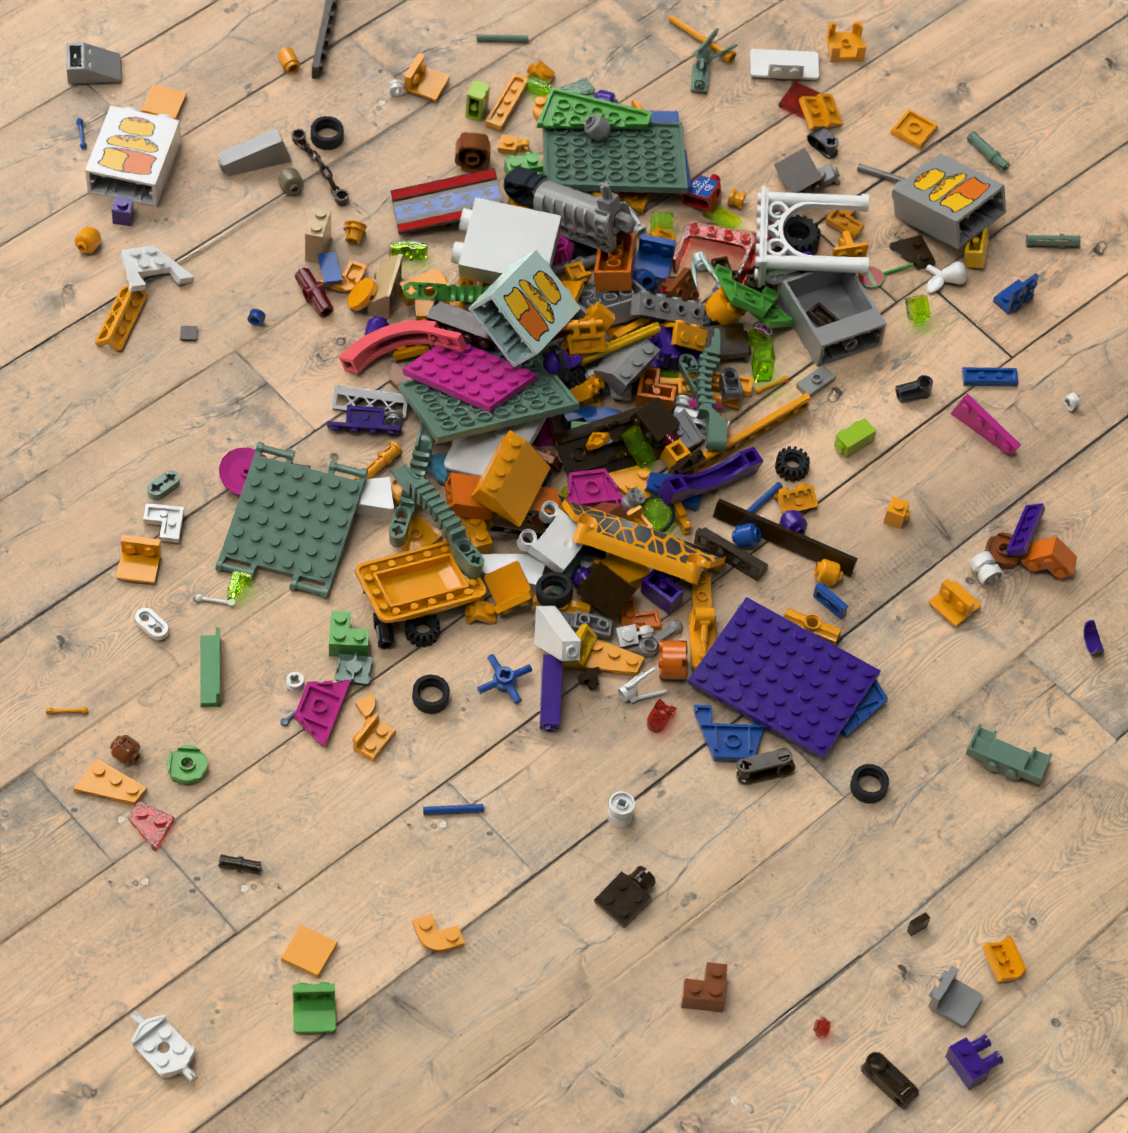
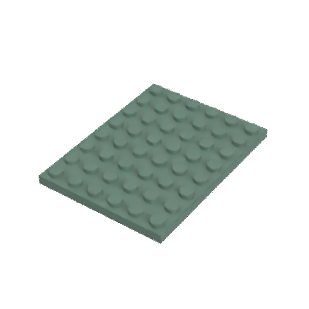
M650 121L648 129H610L609 136L599 141L591 138L585 133L584 129L543 128L544 175L547 176L548 180L581 191H601L599 184L608 181L611 191L687 194L688 184L682 122Z
M539 353L518 365L536 373L537 380L491 413L414 379L398 383L399 391L438 444L580 410L579 402L556 373L548 372L543 368L544 359Z

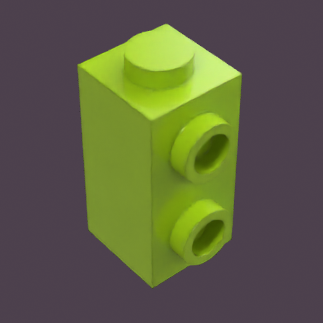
M865 418L859 422L855 421L849 428L841 430L836 434L835 449L847 458L872 443L877 430Z

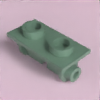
M700 58L697 64H693L690 91L707 93L710 66L707 65L705 58Z

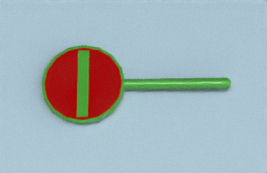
M914 263L882 272L877 267L869 266L868 275H860L858 273L857 277L864 287L877 288L883 283L884 275L912 267Z

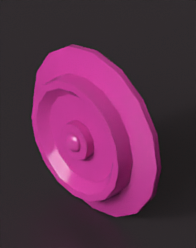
M249 447L236 448L229 451L221 460L219 477L223 485L234 494L241 495L256 451L255 449Z

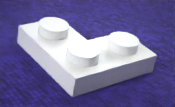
M146 503L143 523L161 525V541L179 543L184 507Z

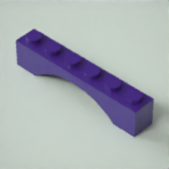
M751 447L738 452L731 458L708 470L689 475L679 473L664 479L657 492L666 506L756 474L764 461L755 447Z

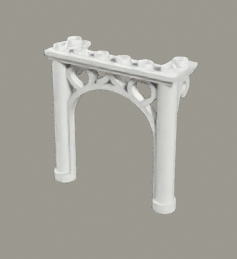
M762 186V192L758 193L757 204H761V206H757V217H760L757 218V229H760V231L756 232V241L760 243H756V254H759V256L755 258V267L759 268L755 269L754 280H758V287L765 285V279L770 284H779L783 281L785 273L797 271L860 273V275H868L869 257L803 254L788 244L783 234V228L792 215L807 209L868 212L869 194L837 195L769 192V189H765V186ZM768 219L774 222V224L768 225ZM767 235L774 237L767 242ZM773 246H780L783 250L774 252L771 248Z

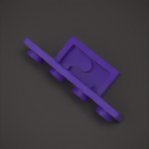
M347 405L346 422L327 421L326 423L327 427H330L332 431H341L342 428H347L349 432H360L361 429L368 430V433L379 434V431H386L388 435H398V432H402L401 426L384 425L385 408Z

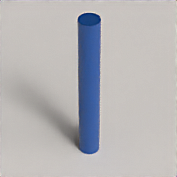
M777 482L747 510L755 513L783 487L782 484Z
M484 804L423 807V815L484 812Z

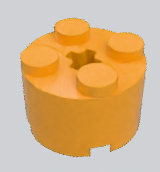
M720 287L705 302L707 303L705 305L706 313L713 322L717 320L721 323L720 325L735 324L747 312V310L737 308L730 303L723 287Z

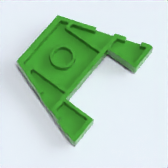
M719 264L714 269L730 303L737 308L747 310L754 316L758 315L763 318L780 294L766 286L762 293L738 283L732 280V270Z

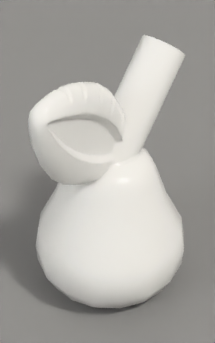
M960 261L952 263L942 271L931 265H928L926 268L927 272L935 275L927 284L928 293L938 291L944 282L963 284L967 280L965 265Z

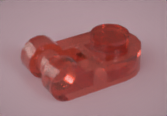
M659 699L647 717V728L655 733L663 731L670 719L673 718L677 708L672 705L668 706L665 704V701Z

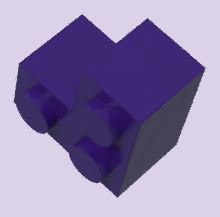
M653 569L642 580L640 592L670 615L682 603L684 590L676 585L680 580L679 577Z

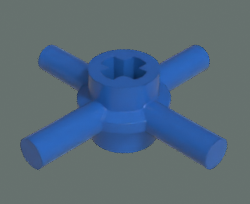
M494 654L489 655L487 659L495 670L493 680L478 686V693L482 694L496 687L502 692L508 691L515 704L521 703L522 699L514 688L516 678L532 672L531 665L528 664L513 671L509 667H501Z

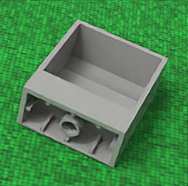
M810 271L801 274L800 272H793L783 279L778 299L779 305L795 321L792 327L798 333L801 342L817 366L882 344L887 323L855 273ZM820 302L840 320L832 322L829 319L831 323L819 327L809 319L806 312Z

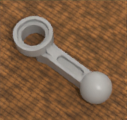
M672 620L669 622L668 627L659 633L641 640L638 645V652L647 658L654 657L658 650L659 641L666 640L672 635L680 634L683 630L682 623L678 620ZM645 644L650 645L653 649L647 648Z

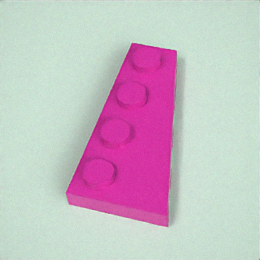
M969 394L963 397L950 413L1010 457L1021 446Z

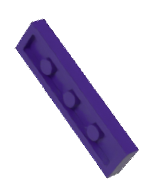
M1043 503L1025 506L1007 547L1009 556L1027 554L1045 511Z

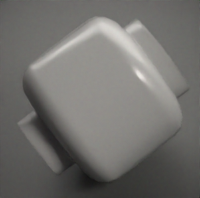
M590 115L585 120L584 130L591 138L599 141L609 136L610 123L601 115Z

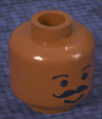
M129 735L117 736L110 746L112 756L124 765L131 762L135 763L141 755L139 752L140 744Z

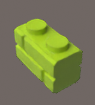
M478 80L472 82L466 97L465 116L467 118L482 122L489 108V84Z

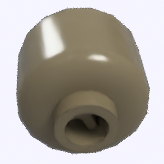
M294 168L283 169L277 179L282 191L289 195L298 193L304 184L300 173Z

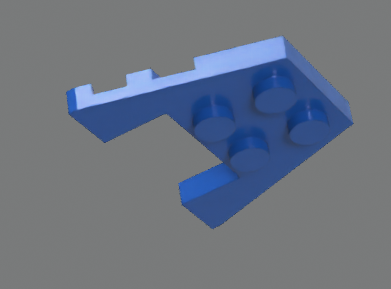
M877 680L843 729L842 734L845 738L887 703L888 697Z
M694 705L693 712L713 761H739L742 758L756 754L765 728L764 726L753 720L752 724L712 723V705Z

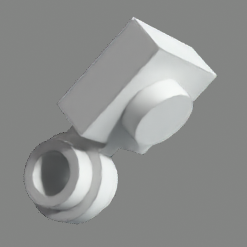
M635 624L615 628L619 647L638 644V635H641V638L650 637L653 635L654 629L651 628V625L639 627L640 631H636Z

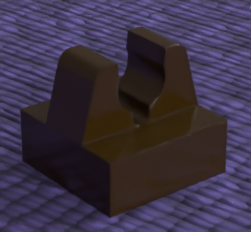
M599 666L580 673L577 677L579 684L586 683L590 691L596 689L599 686L597 678L601 675Z

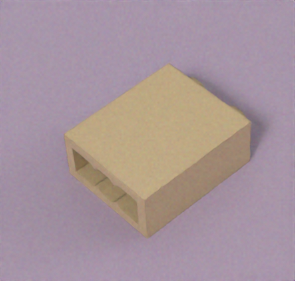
M313 206L305 232V261L319 263L318 254L327 252L331 238V209Z

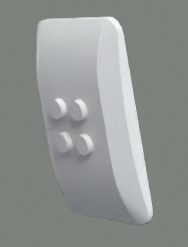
M546 418L535 422L522 423L518 426L502 428L501 430L485 432L481 435L468 436L464 439H456L447 453L444 466L452 472L482 477L501 438L509 430L532 445Z

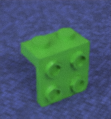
M302 982L293 985V1028L296 1034L335 1032V984H330L329 982H321L319 984Z

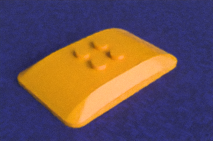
M449 541L358 564L355 569V574L377 617L384 623L404 621L438 613L483 598L486 594V587L480 577L476 579L469 578L455 562Z

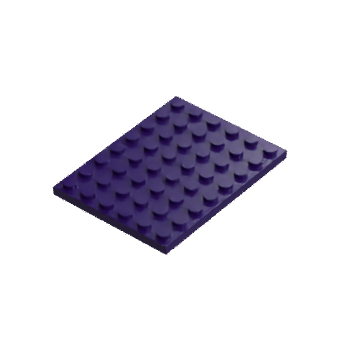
M746 597L689 677L687 684L824 760L879 677L881 670Z

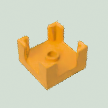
M828 22L826 42L830 62L864 61L866 42L862 43L861 39L863 31L862 22H854L852 31H835L837 23Z

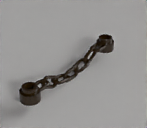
M295 129L292 132V141L299 145L302 150L306 151L312 161L317 162L322 176L328 180L335 202L340 206L346 205L349 201V193L335 185L332 179L333 174L329 167L324 165L321 156L317 151L312 150L306 141V132L303 129ZM325 168L327 169L328 173L330 174V175H327V177H326V175L324 174V172L322 171V170H325Z

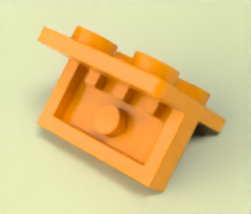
M849 230L842 231L841 238L838 240L839 247L833 248L832 256L866 257L869 245L867 242L854 244Z
M948 578L942 582L939 593L929 600V605L954 627H957L981 607V603L956 581L951 582Z

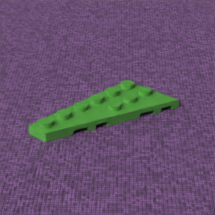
M551 87L538 120L537 128L584 129L585 120L590 115L598 114L610 123V129H648L652 112Z

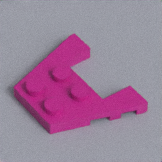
M605 468L569 473L567 500L587 507L596 506L601 502L623 506L621 499L624 496L620 494L618 486Z

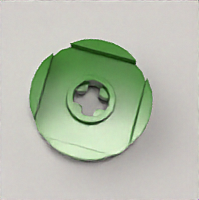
M191 745L180 746L176 751L171 752L167 759V770L171 780L181 784L201 782L207 772V758L205 754L200 752L199 748ZM188 761L192 766L189 768H185L182 765H184Z

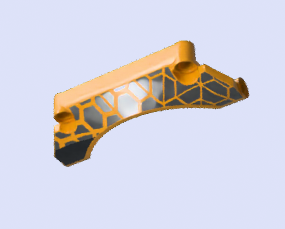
M567 499L563 500L560 508L573 521L578 522L572 541L603 550L679 577L681 580L698 585L704 567L721 572L726 556L685 540Z

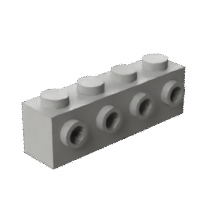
M640 290L639 293L632 294L630 316L662 323L665 321L675 323V320L686 321L687 325L697 324L703 327L705 305L698 304V301L688 300L685 302L680 297L666 298L667 295L665 294L652 295L650 291Z

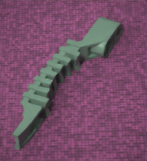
M715 328L711 345L703 349V353L700 354L695 386V396L697 397L695 403L697 404L696 411H698L697 419L706 421L705 449L724 451L727 441L728 420L723 419L713 409L716 400L711 399L713 392H709L712 388V385L709 384L713 377V371L717 372V364L720 362V358H718L721 345L720 330Z
M422 422L415 442V450L412 453L410 469L416 476H423L426 479L435 439ZM402 490L399 506L394 511L389 528V542L394 547H402L406 543L412 519L414 520L417 501L415 503L412 501V492L408 496Z
M406 463L401 467L391 469V474L408 496L412 492V501L414 503L417 501V504L419 506L422 505L424 510L428 509L427 513L429 516L433 514L432 520L434 522L438 521L437 527L439 530L443 528L442 536L448 538L454 560L469 578L476 579L481 577L485 562L484 557L467 538L466 527L464 525L461 526V520L456 518V513L450 510L448 504H445V499L443 497L440 498V493L438 491L435 492V487L429 485L428 479H424L423 476H416Z

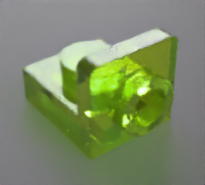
M233 571L227 589V600H236L237 594H241L242 586L251 588V574L244 571Z

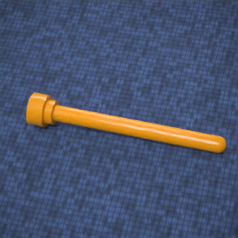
M669 16L668 20L700 42L704 43L707 37L675 16ZM713 41L708 45L717 53L724 50V48ZM730 50L722 54L721 57L723 61L731 64L737 53Z

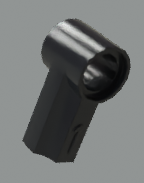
M922 375L916 381L896 386L895 391L898 401L903 402L917 397L921 399L928 398L931 395L933 380L927 375Z
M373 612L378 648L387 650L394 647V622L384 623Z

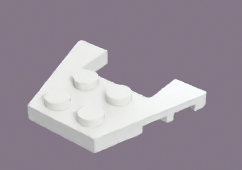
M155 246L131 248L121 251L120 257L123 269L126 271V280L129 282L130 292L145 290L146 283L141 278L145 276L170 273L178 285L193 282L194 276Z

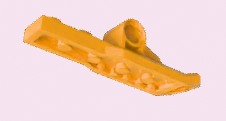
M702 572L698 585L691 583L692 609L689 614L690 666L693 671L717 639L715 608L712 607L711 572Z

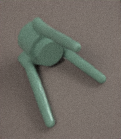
M716 28L694 54L698 59L705 58L707 63H709L712 59L736 48L738 44H734L710 56L712 52L707 46L718 35L719 29Z

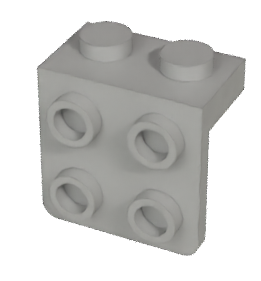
M951 966L948 972L944 970L940 976V985L938 987L934 986L929 994L931 1001L928 1007L959 1026L965 1027L982 1001L983 995L957 980L956 976L959 969Z

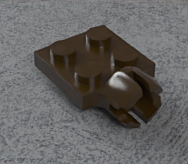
M638 866L629 875L621 871L594 899V903L623 928L652 900L648 891L656 883L655 877L650 871L646 873V868L643 866Z

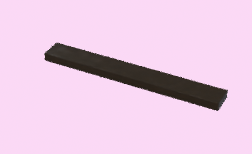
M722 499L717 501L712 517L735 527L738 524L754 523L760 528L761 538L816 562H821L823 559L837 562L840 564V571H843V574L850 577L853 574L858 558Z

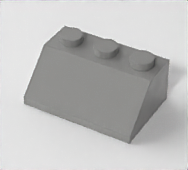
M647 338L610 353L594 370V373L623 395L656 360L660 349Z

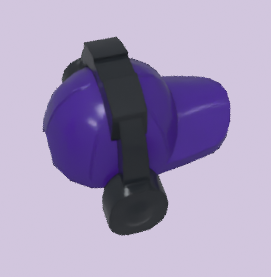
M558 345L549 346V351L543 360V368L548 372H557L562 382H568L571 379L569 368L581 365L582 356L581 354L569 355L567 351L561 349Z

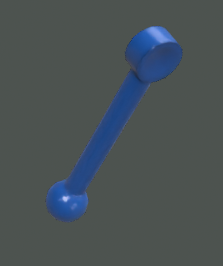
M78 118L76 124L79 125L80 148L85 149L87 144L84 141L83 119Z

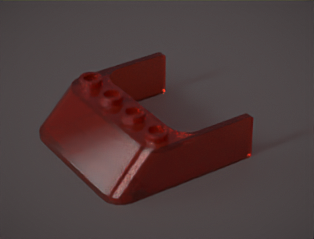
M707 221L689 223L672 258L673 273L677 274L692 238L743 248L746 253L738 270L737 277L738 283L744 284L756 254V243H760L756 241V232Z

